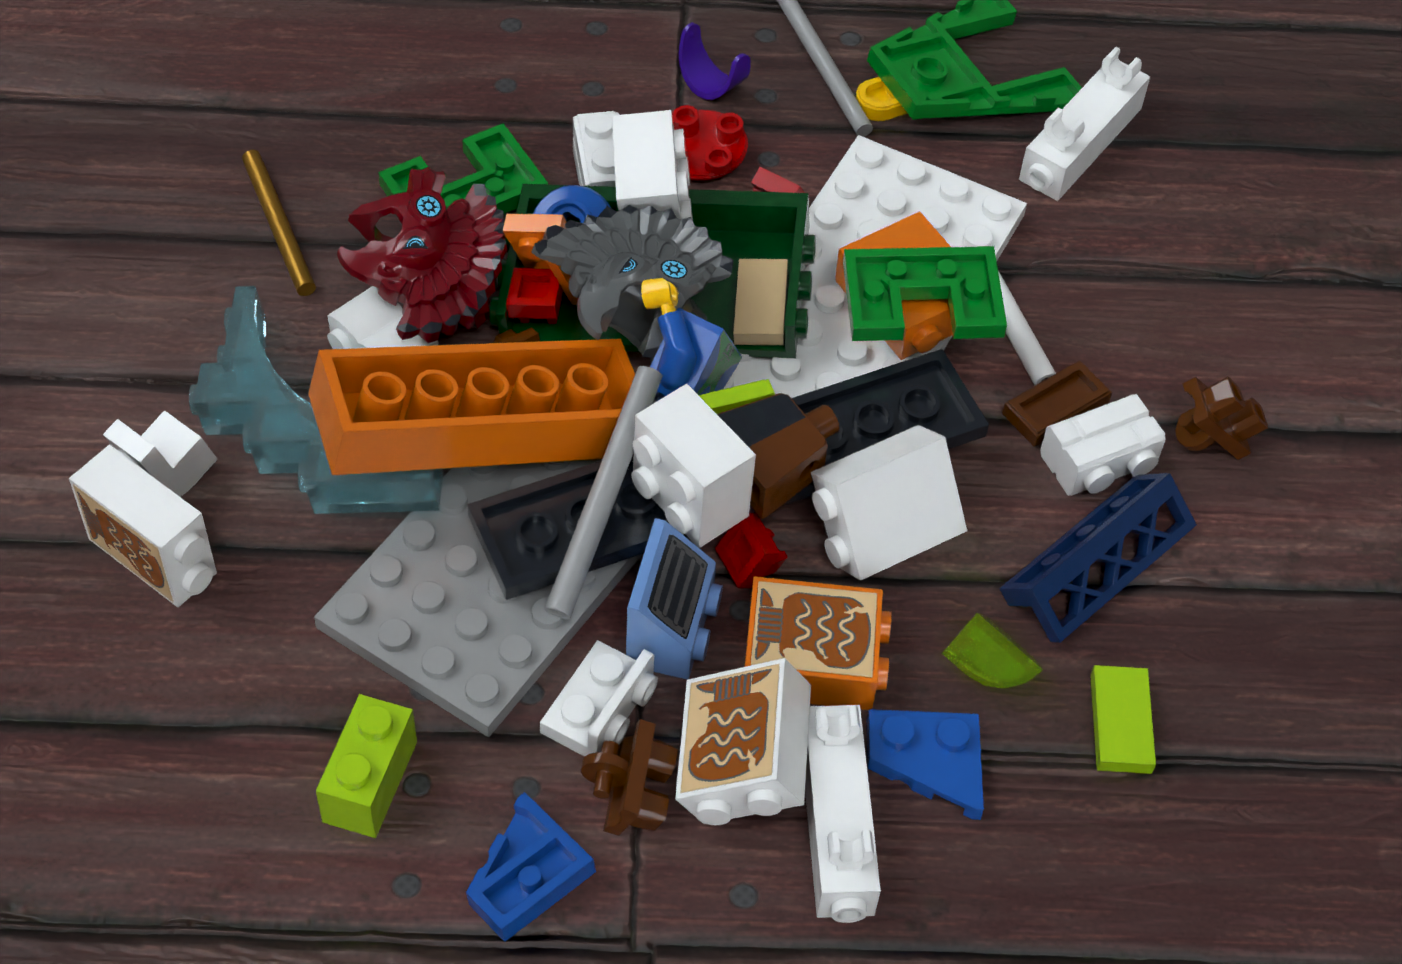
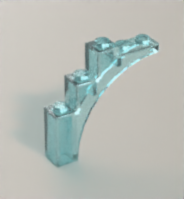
M256 286L236 287L232 307L225 309L224 326L227 335L225 345H219L217 363H201L197 384H192L189 391L190 410L193 415L199 416L205 434H243L244 450L246 453H252L259 474L298 473L300 492L308 494L314 514L438 511L440 509L444 469L332 475L311 403L300 397L273 369L265 350L266 316Z

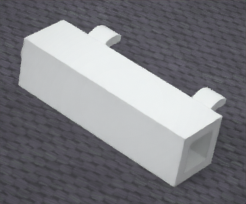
M1115 47L1103 59L1102 67L1063 109L1057 108L1045 121L1044 129L1026 147L1019 180L1058 201L1142 109L1150 76L1140 71L1142 66L1141 59L1136 57L1127 65L1118 59L1120 49Z
M860 705L810 706L805 794L817 918L832 917L833 920L842 923L857 922L866 916H875L881 892Z

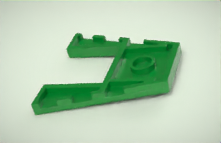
M961 0L957 2L955 9L947 14L942 15L937 12L928 17L925 25L914 31L911 27H908L870 47L867 58L869 65L912 119L1052 112L1057 108L1063 109L1082 89L1065 67L993 86L990 85L954 39L1013 25L1017 10L1008 0Z

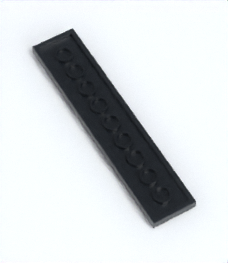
M943 349L792 398L804 414L825 404L833 410L838 419L839 432L826 438L828 448L825 466L917 425L944 436L948 449L986 437L989 423ZM634 453L588 572L643 554L654 519L667 521L663 509L652 498H644L633 483L631 474L633 472ZM601 461L467 504L468 517L506 600L555 583ZM811 482L782 506L812 496V493L816 491L814 482ZM750 505L749 513H756Z

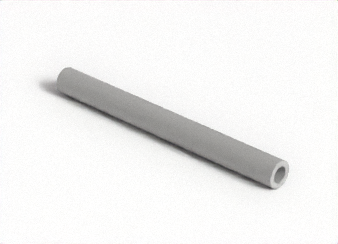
M639 366L544 608L548 613L563 619L571 618L634 453L635 415L653 404L663 378L659 371L651 367Z

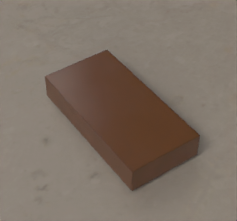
M1079 360L1006 402L1002 414L1035 447L1043 442L1047 426L1108 404L1112 392Z

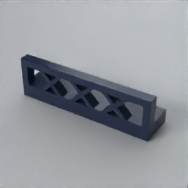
M1170 473L1137 475L999 589L1008 606L1032 607L1050 642H1062L1197 524ZM1166 503L1175 523L1165 532L1155 530L1158 508ZM1129 532L1140 534L1137 555L1131 561L1121 559L1124 537ZM1095 561L1106 563L1102 586L1097 590L1086 588L1090 565ZM1064 590L1071 592L1068 615L1059 621L1049 600L1059 591Z

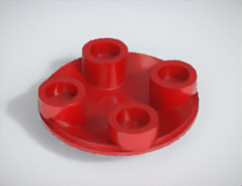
M690 105L680 106L672 112L674 130H684L690 179L710 180L719 178L732 172L742 163L748 150V138L744 130L743 120L738 114H724L713 110H697Z

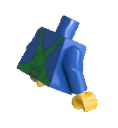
M663 278L644 280L641 284V293L645 308H661L662 315L658 317L657 321L663 340L650 365L651 368L663 375L654 398L656 402L685 384H688L698 395L724 389L742 359L741 354L726 331L681 308H678L676 311L678 290L671 282Z

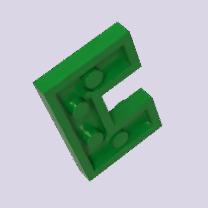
M502 123L462 139L463 153L477 172L443 185L441 197L445 201L447 209L455 200L465 199L473 184H485L487 195L495 197L497 209L502 210L505 214L518 208L522 184L548 185V182L505 124ZM421 156L378 172L379 184L387 196L407 192L410 170L412 168L422 170L427 168L428 165Z
M994 246L844 249L843 268L852 341L903 340L905 324L901 300L948 299L954 339L1005 337L1007 321Z

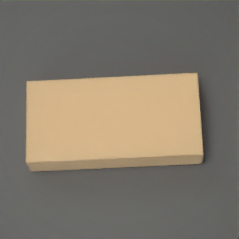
M739 259L733 331L734 345H784L789 272L788 259Z

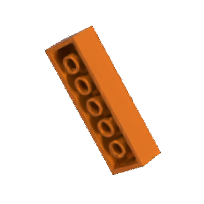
M621 339L324 349L318 351L308 395L332 475L603 459L635 372Z

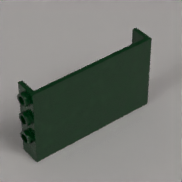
M522 184L516 214H533L536 206L544 196L557 188L568 185ZM585 186L603 196L611 209L619 211L616 200V187ZM689 189L694 225L696 227H707L709 239L721 242L722 255L733 259L732 274L729 278L708 283L704 290L691 298L706 314V321L723 328L734 344L733 331L739 259H788L789 272L784 345H735L740 354H747L749 357L796 358L798 338L807 339L808 309L801 308L802 301H811L812 271H805L806 264L815 263L816 235H809V193ZM573 216L567 217V222L569 220L580 222ZM505 238L508 256L507 260L501 261L502 270L498 275L500 294L499 297L493 296L490 303V322L492 326H498L499 334L509 329L520 333L532 327L539 333L540 342L596 340L581 325L578 318L577 305L571 304L564 290L556 324H548L547 319L530 318L529 323H522L518 318H509L506 302L513 269L525 267L508 239ZM608 327L606 333L603 332L600 339H621L626 351L640 352L625 336L612 327Z

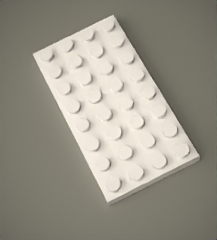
M858 135L809 207V235H816L815 263L806 264L805 271H812L811 301H802L801 308L808 309L807 339L798 338L796 358L749 357L747 354H741L742 359L724 389L769 379L775 395L783 393L793 398L940 349L944 350L952 336L939 341L934 348L925 353L917 352L903 360L898 358L885 341H852L847 294L835 281L839 249L920 211L951 247L994 246L997 261L1023 219L1027 203Z

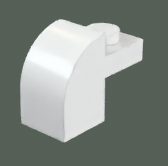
M165 410L141 436L119 419L103 434L116 450L180 497L188 492L218 460L198 434Z

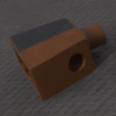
M783 393L717 414L756 454L750 505L761 519L769 516L813 482L811 472L825 466L828 448L826 438L839 432L838 419L829 406L824 404L804 414L792 398Z

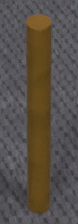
M249 150L243 154L242 160L298 295H311L316 290V285L259 151Z

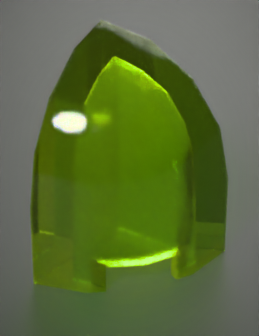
M980 613L975 614L942 653L964 674L984 686L1005 689L1028 683L1043 671V667L1021 645L988 616Z

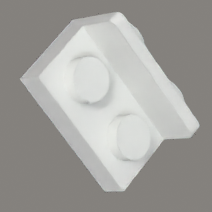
M597 640L540 721V733L583 756L601 752L604 741H614L620 744L630 724L629 715L637 704L642 707L645 706L656 688L658 677L654 675V654L644 649L637 660Z

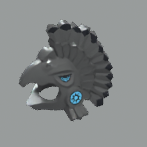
M628 205L620 211H615L606 206L598 217L587 214L583 223L569 220L564 228L557 225L547 227L542 240L535 243L531 251L540 259L560 265V269L564 273L571 275L569 290L574 297H578V318L581 325L593 338L599 340L602 333H606L608 327H612L639 349L638 351L641 352L642 357H650L651 363L663 340L657 321L658 317L662 315L661 308H645L641 293L642 282L647 279L663 278L671 282L678 290L676 311L678 308H681L707 320L706 314L691 297L704 290L708 283L729 278L733 268V259L722 255L721 242L709 239L707 227H696L691 217L685 219L677 218L672 208L661 212L657 211L653 206L639 210Z

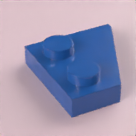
M869 709L867 716V767L869 770L890 780H900L906 783L912 791L931 800L934 794L965 808L964 816L972 820H981L984 803L979 714Z
M525 792L514 803L515 815L504 835L497 834L488 851L489 858L487 863L478 869L466 891L471 908L504 942L596 873L594 859Z

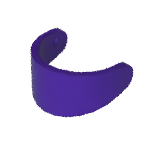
M691 22L682 31L679 45V65L686 84L698 97L706 100L719 98L748 78L751 67V60L748 55L741 53L735 57L728 76L719 70L709 58L702 43L699 25Z

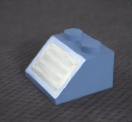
M654 519L627 607L626 655L637 660L645 649L654 654V672L688 680L694 660L704 662L711 630L704 628L707 615L717 616L723 585L714 584L716 562L666 520Z

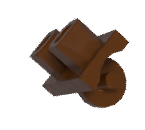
M1197 377L1182 383L1184 391L1195 400V408L1189 409L1179 417L1175 429L1176 438L1179 443L1189 450L1199 451L1216 441L1238 460L1251 454L1247 439L1268 429L1261 405L1252 397L1244 401L1241 390L1230 377H1226L1209 387Z
M640 719L636 723L635 734L624 737L620 747L614 741H604L601 752L590 753L583 758L581 773L588 781L595 783L593 795L601 799H606L610 796L603 829L605 832L620 836L629 825L656 830L666 819L669 804L668 795L644 788L645 780L647 777L665 783L671 777L675 768L678 749L653 738L656 726L654 723Z

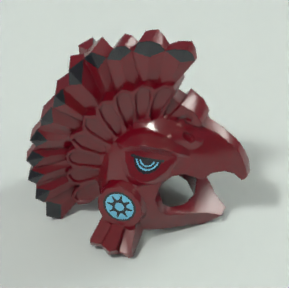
M429 167L422 170L412 168L409 173L407 192L362 204L349 214L348 222L358 229L369 243L358 250H348L341 246L337 251L339 262L351 276L376 287L378 294L384 301L393 306H396L398 302L404 304L403 316L396 327L397 333L402 340L419 335L427 343L438 340L441 332L453 336L459 323L470 330L473 325L478 329L486 321L485 314L489 311V298L496 291L495 280L502 270L501 261L507 252V245L504 241L506 236L503 233L504 213L502 210L497 209L495 197L487 195L485 184H473L465 199L455 200L446 209L445 201L441 197L446 178L445 172H435ZM390 213L397 215L402 224L401 232L395 238L382 234L375 226L381 217Z

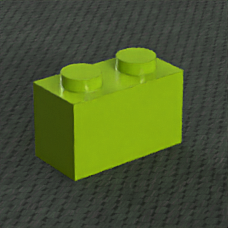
M359 694L316 789L322 823L372 838L377 837L417 744L413 709Z

